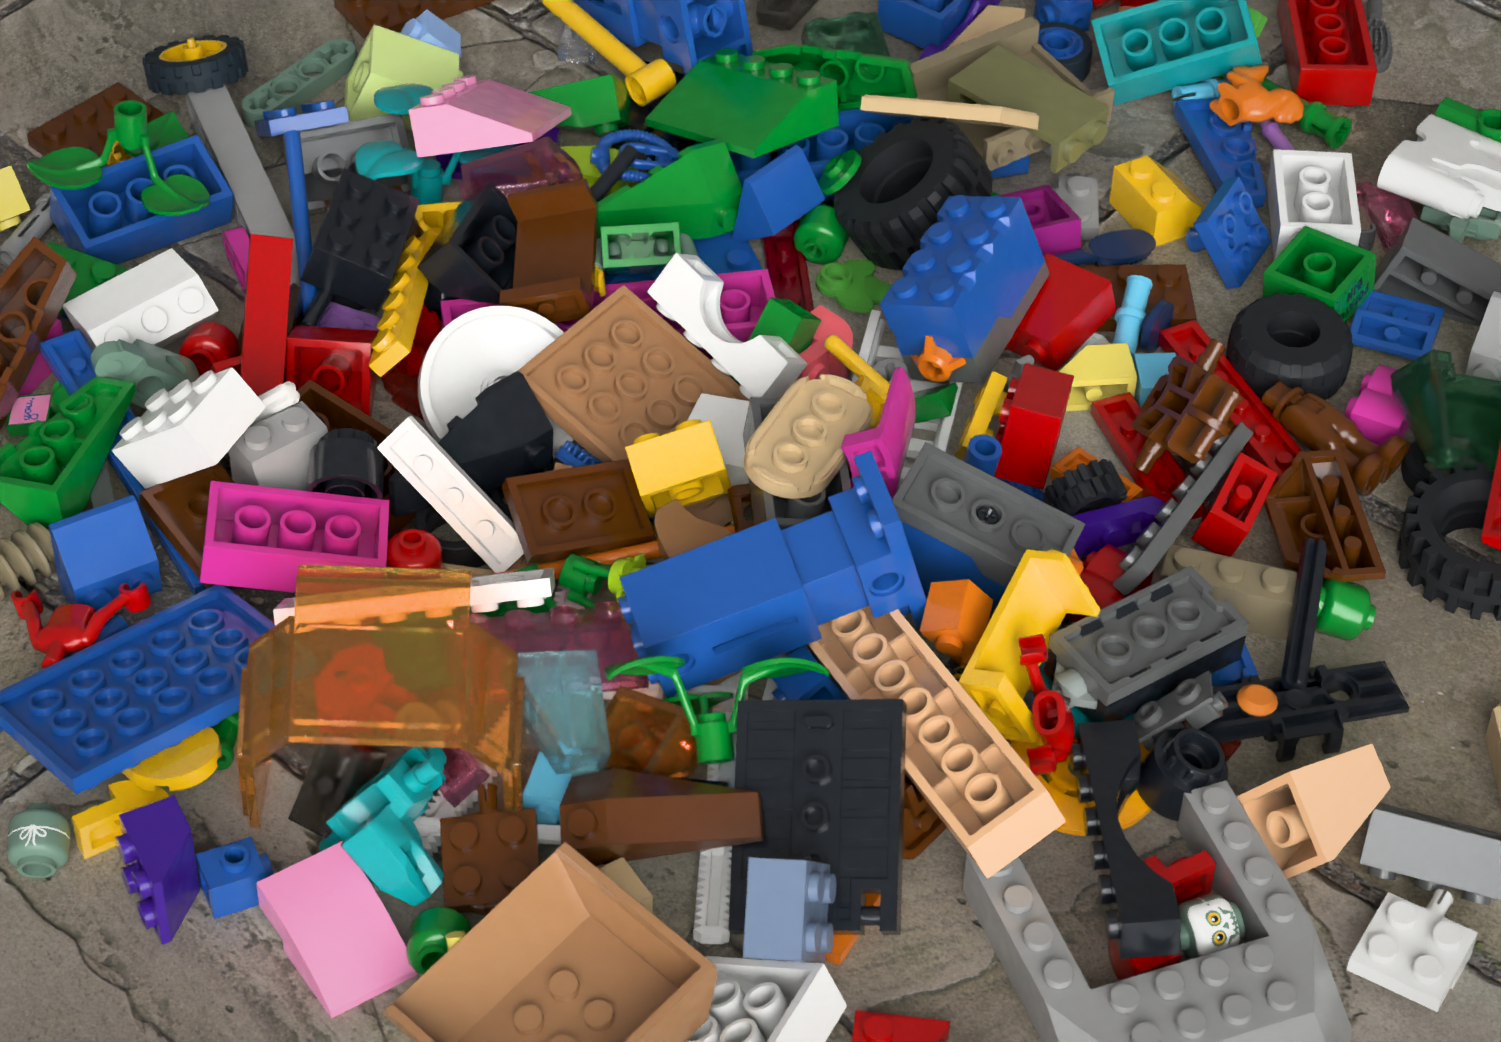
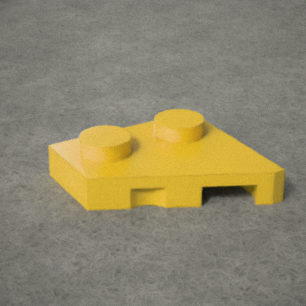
M992 371L978 390L972 403L975 406L971 415L966 420L954 457L964 460L968 443L974 436H993L994 431L988 429V425L993 415L1000 416L1004 399L1007 397V393L1003 389L1008 377Z

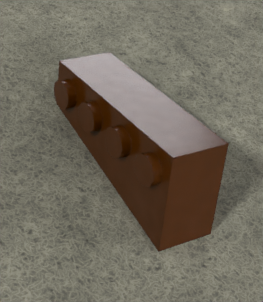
M35 236L0 276V430L40 352V343L46 340L77 277V274L67 260Z

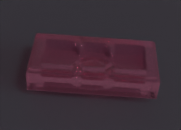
M457 724L453 725L445 733V741L441 746L447 761L443 765V773L446 776V780L439 787L443 797L453 807L458 806L490 776L468 734Z

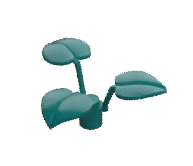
M413 83L383 87L375 92L374 103L383 112L405 115L409 114V109L421 103L420 97L432 95L431 91L434 89ZM381 140L365 143L358 148L355 168L357 174L364 175L372 180L410 174L412 179L411 196L420 199L418 205L442 203L443 184H451V175L458 161L462 165L472 168H525L530 170L531 162L517 145L511 144L455 152L444 172L440 168L441 165L438 161L425 159V157L418 158L417 152L411 148H402L396 142Z

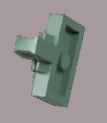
M1423 206L1420 220L1430 222V225L1437 229L1448 231L1449 237L1462 244L1465 236L1479 240H1498L1500 236V211L1483 207L1477 218L1470 216L1468 219H1461L1429 206Z

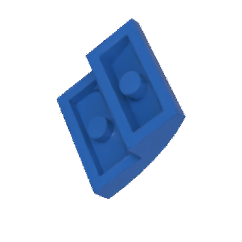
M1372 291L1356 310L1350 328L1352 344L1427 364L1441 325L1444 308Z

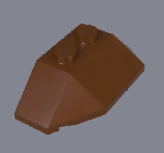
M1341 449L1299 452L1292 461V465L1282 474L1264 501L1284 565L1298 571L1302 542L1306 538H1321L1326 542L1327 548L1323 581L1326 579L1339 582L1385 579V568Z

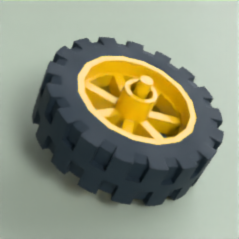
M205 35L198 39L191 37L186 38V41L182 42L178 40L168 43V46L161 45L154 48V51L147 52L145 57L142 58L148 89L152 90L153 93L162 92V95H171L173 93L185 95L193 91L195 93L205 92L209 88L218 89L224 87L223 84L237 82V78H243L246 76V72H249L243 40H239L236 36L229 38V35H220L218 37Z

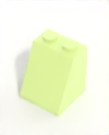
M373 25L346 79L344 106H347L349 122L390 115V113L378 109L374 103L375 92L383 87L413 83L437 90L441 89L442 85L453 82L454 78L462 77L463 71L459 70V54ZM409 114L402 115L405 130H412Z

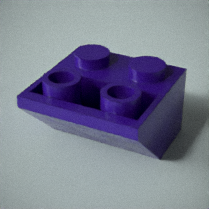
M175 796L120 814L122 835L115 837L120 857L123 863L127 864L120 868L126 889L130 895L138 893L141 901L137 902V907L143 925L146 929L154 927L162 945L172 941L200 891L192 831Z

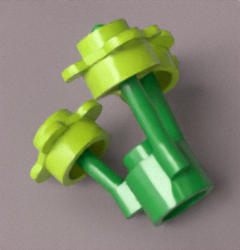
M572 553L566 559L559 576V586L570 590L567 600L583 606L612 628L608 636V642L617 648L614 653V657L617 660L626 651H629L631 654L635 653L636 650L630 636L632 631L625 617L623 616L618 621L586 596L589 593L596 595L603 584L604 578L608 579V588L611 593L616 594L617 601L618 598L625 596L620 577L649 567L650 565H646L645 553H640L635 558L626 556V559L619 558L612 566Z

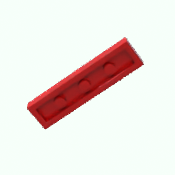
M1128 392L1093 401L1090 414L1136 485L1143 489V496L1157 497L1164 504L1171 497L1176 500L1177 498L1171 493L1186 476L1168 450L1165 449L1160 459L1156 460L1147 475L1133 467L1142 452L1141 448L1147 438L1132 429L1134 420L1138 414L1142 413L1132 394ZM1204 503L1200 505L1190 520L1203 516Z

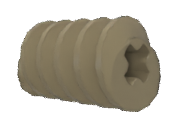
M37 522L29 524L26 532L23 530L13 532L11 541L7 538H0V602L5 599L3 586L7 585L12 592L20 591L18 579L21 577L30 586L36 584L34 571L37 569L45 578H49L52 575L50 563H55L50 531Z

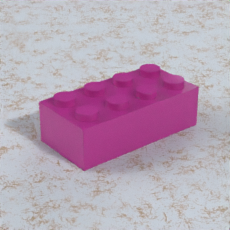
M211 481L200 583L311 595L383 587L387 563L390 500Z

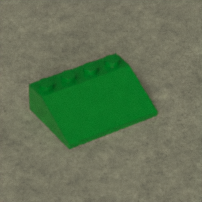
M723 48L716 50L714 56L700 60L645 118V123L648 127L702 143L720 138L725 142L728 151L757 158L839 126L837 80L823 77L818 71H801L793 69V66L789 63L775 64L765 61L763 56H745L738 54L737 49Z

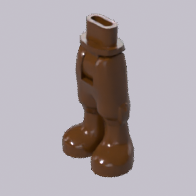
M1279 381L1268 389L1261 399L1262 403L1274 411L1272 414L1273 418L1281 425L1283 424L1295 438L1311 451L1341 449L1355 489L1363 496L1370 495L1376 489L1379 482L1385 483L1397 470L1404 456L1409 451L1410 442L1400 435H1394L1386 439L1382 444H1376L1368 440L1357 428L1355 422L1345 416L1331 403L1313 393L1306 392L1304 394V389L1299 386L1292 389L1282 381Z

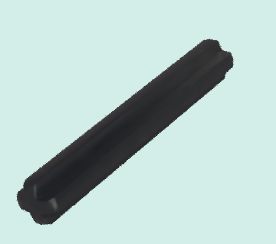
M1306 538L1302 542L1281 674V683L1284 691L1292 688L1302 689L1307 686L1327 556L1326 542L1321 538Z

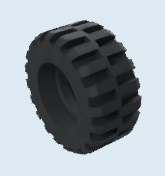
M930 117L929 120L916 118L912 119V122L909 124L902 122L893 126L894 129L890 132H882L876 136V140L869 146L865 145L858 151L862 157L858 170L849 182L835 193L834 208L837 221L864 256L878 267L903 270L909 257L916 251L921 250L920 240L930 226L938 223L937 213L948 196H992L993 179L988 165L964 132L956 124L944 119Z

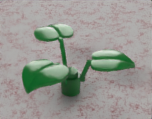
M136 100L122 101L114 106L115 128L107 129V141L99 158L96 153L89 149L68 147L48 153L40 159L27 161L28 169L32 174L50 186L66 190L87 188L102 180L103 173L100 167L107 164L114 142L117 140L128 155L136 157L144 154L151 180L155 184L145 188L141 193L142 204L148 211L162 216H178L196 212L201 208L208 207L210 204V195L205 186L198 180L182 174L172 175L164 181L159 177L151 151L187 139L189 135L180 124L174 111L147 123L146 105Z
M644 656L604 668L605 677L609 681L617 674L652 675L659 673L672 679L678 695L656 701V708L673 713L683 723L689 722L691 737L695 738L697 764L700 765L719 764L735 760L732 734L737 733L738 701H744L746 689L750 683L760 678H779L809 671H816L830 677L829 669L813 661L793 657L767 659L742 667V675L739 679L731 719L726 721L725 713H710L709 708L726 700L733 699V693L707 692L701 695L687 694L677 669L678 667L685 666V659Z

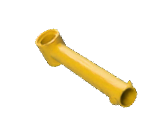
M542 0L543 5L626 76V89L637 105L643 107L670 92L676 86L674 72L666 61L657 58L646 64L578 4H575L573 0Z

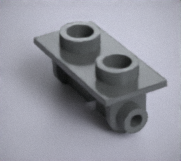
M1209 671L1195 679H1187L1173 692L1157 701H1150L1144 704L1137 713L1132 715L1139 744L1142 742L1146 750L1149 751L1163 733L1173 729L1186 728L1181 723L1185 719L1194 729H1199L1223 716V710L1228 707V703L1220 691L1213 694L1212 678Z

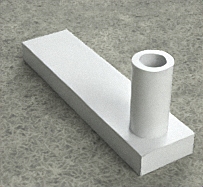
M412 415L377 447L495 573L505 572L524 554L514 522L502 512Z

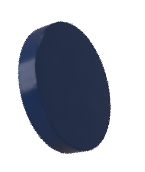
M1161 300L1144 317L1140 328L1142 333L1140 341L1141 350L1153 353L1159 348L1160 330L1170 328L1174 313L1172 303Z

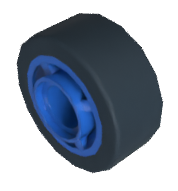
M1049 22L1040 24L1038 44L1078 80L1084 81L1090 73L1093 42L1088 34L1080 28L1067 23Z

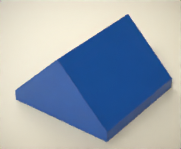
M797 145L793 146L744 180L732 239L739 243L776 235L826 200L802 148Z

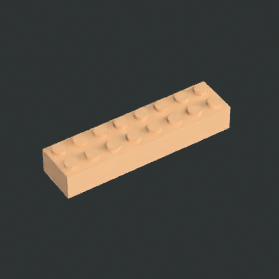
M868 606L818 625L822 639L809 643L806 646L820 665L829 669L831 679L847 699H903L907 704L905 774L987 879L1066 822L1047 789L898 609L874 618Z

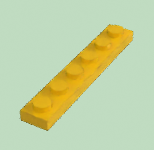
M429 229L419 238L411 236L406 240L394 278L388 288V291H390L389 296L382 306L384 313L376 326L379 331L371 344L373 351L368 365L380 377L409 354L412 348L429 284L425 275L417 267L437 238Z

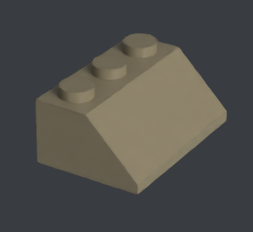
M1172 543L1166 553L1160 581L1192 566L1214 587L1213 598L1219 603L1227 600L1250 622L1248 632L1286 639L1298 571Z

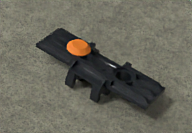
M1385 661L1327 669L1325 665H1318L1316 668H1309L1307 686L1302 689L1292 688L1284 691L1281 677L1260 680L1258 675L1237 679L1233 685L1214 687L1213 694L1220 691L1226 698L1228 707L1223 710V716L1204 725L1199 730L1211 735L1218 743L1263 736L1264 740L1268 742L1278 741L1276 759L1278 762L1294 758L1296 745L1300 738L1324 735L1323 753L1339 752L1342 745L1343 723L1407 713L1410 707ZM1341 690L1350 699L1340 701L1332 698L1330 694Z

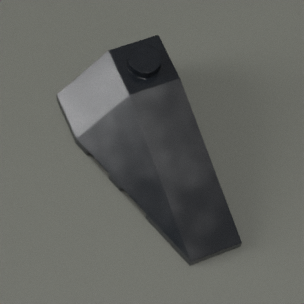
M518 371L484 389L475 398L478 405L463 419L456 415L447 424L449 432L438 442L483 491L502 487L506 478L534 474L553 463V427L524 375ZM398 470L388 479L389 511L394 517L432 507Z

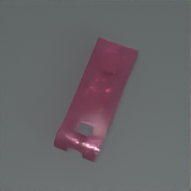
M1370 181L1360 182L1356 186L1358 204L1364 206L1371 222L1376 225V232L1387 253L1411 218L1414 217L1417 220L1418 218L1407 198L1380 189Z

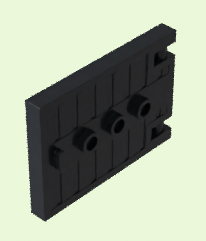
M903 699L738 701L735 788L759 792L761 795L764 841L732 845L729 910L730 932L733 934H744L749 857L807 860L830 864V874H835L836 897L833 904L828 903L827 923L833 925L834 935H865V926H880V932L883 935H901L907 704ZM866 894H881L880 906H865Z

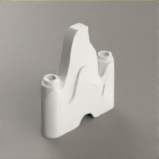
M1430 114L1417 126L1416 134L1419 135L1417 142L1410 140L1402 141L1387 157L1378 178L1377 187L1461 219H1468L1470 216L1477 218L1483 207L1501 212V143Z

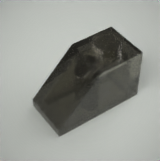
M323 733L288 819L323 838L329 836L332 830L325 822L344 803L352 798L360 787L380 773L388 752L350 733Z

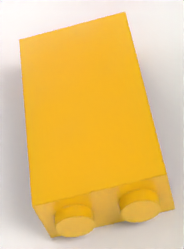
M1026 549L958 681L1000 734L1008 740L1035 743L1038 737V733L1033 725L1032 713L1023 701L1031 683L1025 665H1020V656L1022 654L1018 638L1043 634L1048 650L1050 635L1058 631L1066 613L1097 617L1101 610L1089 592L1088 587L1075 570L1069 557L1057 550L1039 551Z

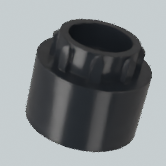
M351 428L329 431L310 450L306 491L383 499L386 458L377 449L375 439L366 432Z
M1181 728L1163 733L1141 761L1140 785L1137 788L1141 798L1159 815L1170 820L1179 821L1184 793L1192 794L1194 789L1227 780L1228 768L1224 751L1215 738L1199 729Z

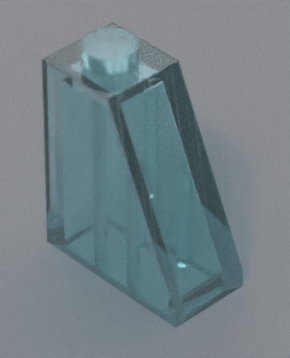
M597 651L504 653L496 674L497 682L556 774H571L574 777L603 771L611 754Z

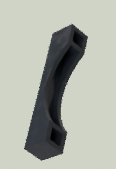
M1134 719L1078 723L1077 743H1073L1070 750V763L1072 771H1080V775L1076 777L1079 803H1087V807L1083 809L1086 836H1094L1095 840L1090 843L1093 870H1101L1102 875H1098L1100 904H1108L1110 909L1105 911L1108 940L1116 939L1120 959L1179 955L1181 916L1173 884L1155 873L1137 856L1126 840L1118 820L1128 798L1140 785L1141 748Z

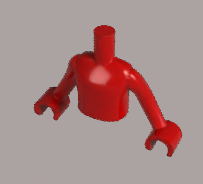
M141 582L133 590L130 589L127 583L119 585L120 594L98 611L84 604L59 606L54 610L44 627H42L40 618L44 607L37 589L32 590L25 597L22 596L20 591H13L10 597L18 617L26 620L33 648L46 653L42 661V668L45 669L63 660L66 654L78 653L92 646L106 622L123 606L131 613L147 609L151 605L152 599L146 583Z
M1043 634L1018 638L1022 654L1020 656V665H1025L1035 696L1032 705L1033 725L1044 744L1026 748L1030 764L1029 769L1035 776L1056 772V764L1067 760L1073 743H1076L1074 741L1075 724L1070 707L1057 691H1051L1046 686L1041 675L1038 663L1048 661V650Z

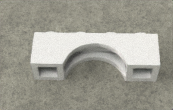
M676 253L647 291L658 302L656 305L658 311L668 319L677 321L685 329L684 336L695 346L704 348L713 357L711 362L718 370L726 375H732L741 384L739 390L748 399L750 397L781 398L808 363L780 336L759 335L747 342H742L735 338L726 328L720 311V296L724 282L697 255Z

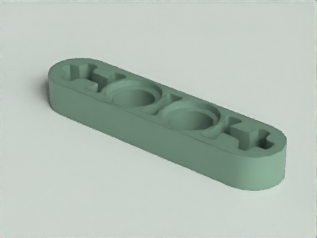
M342 38L331 39L247 95L241 103L244 124L256 129L254 121L264 119L263 111L296 107L297 109L348 74L356 61L354 43ZM312 72L321 73L320 75H316V76H306V75H305V74H307V73H312ZM286 90L295 91L294 93H291V94H279V93H278V92L286 91Z

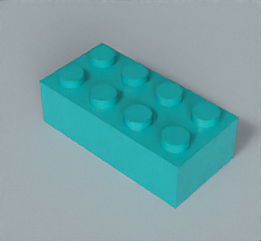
M1159 0L1091 20L1108 87L1115 90L1113 100L1115 106L1172 90L1175 86H1185L1231 72L1236 66L1262 64L1246 0Z

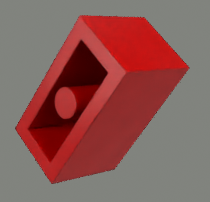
M1240 452L1222 477L1191 539L1215 553L1232 557L1248 535L1278 473Z

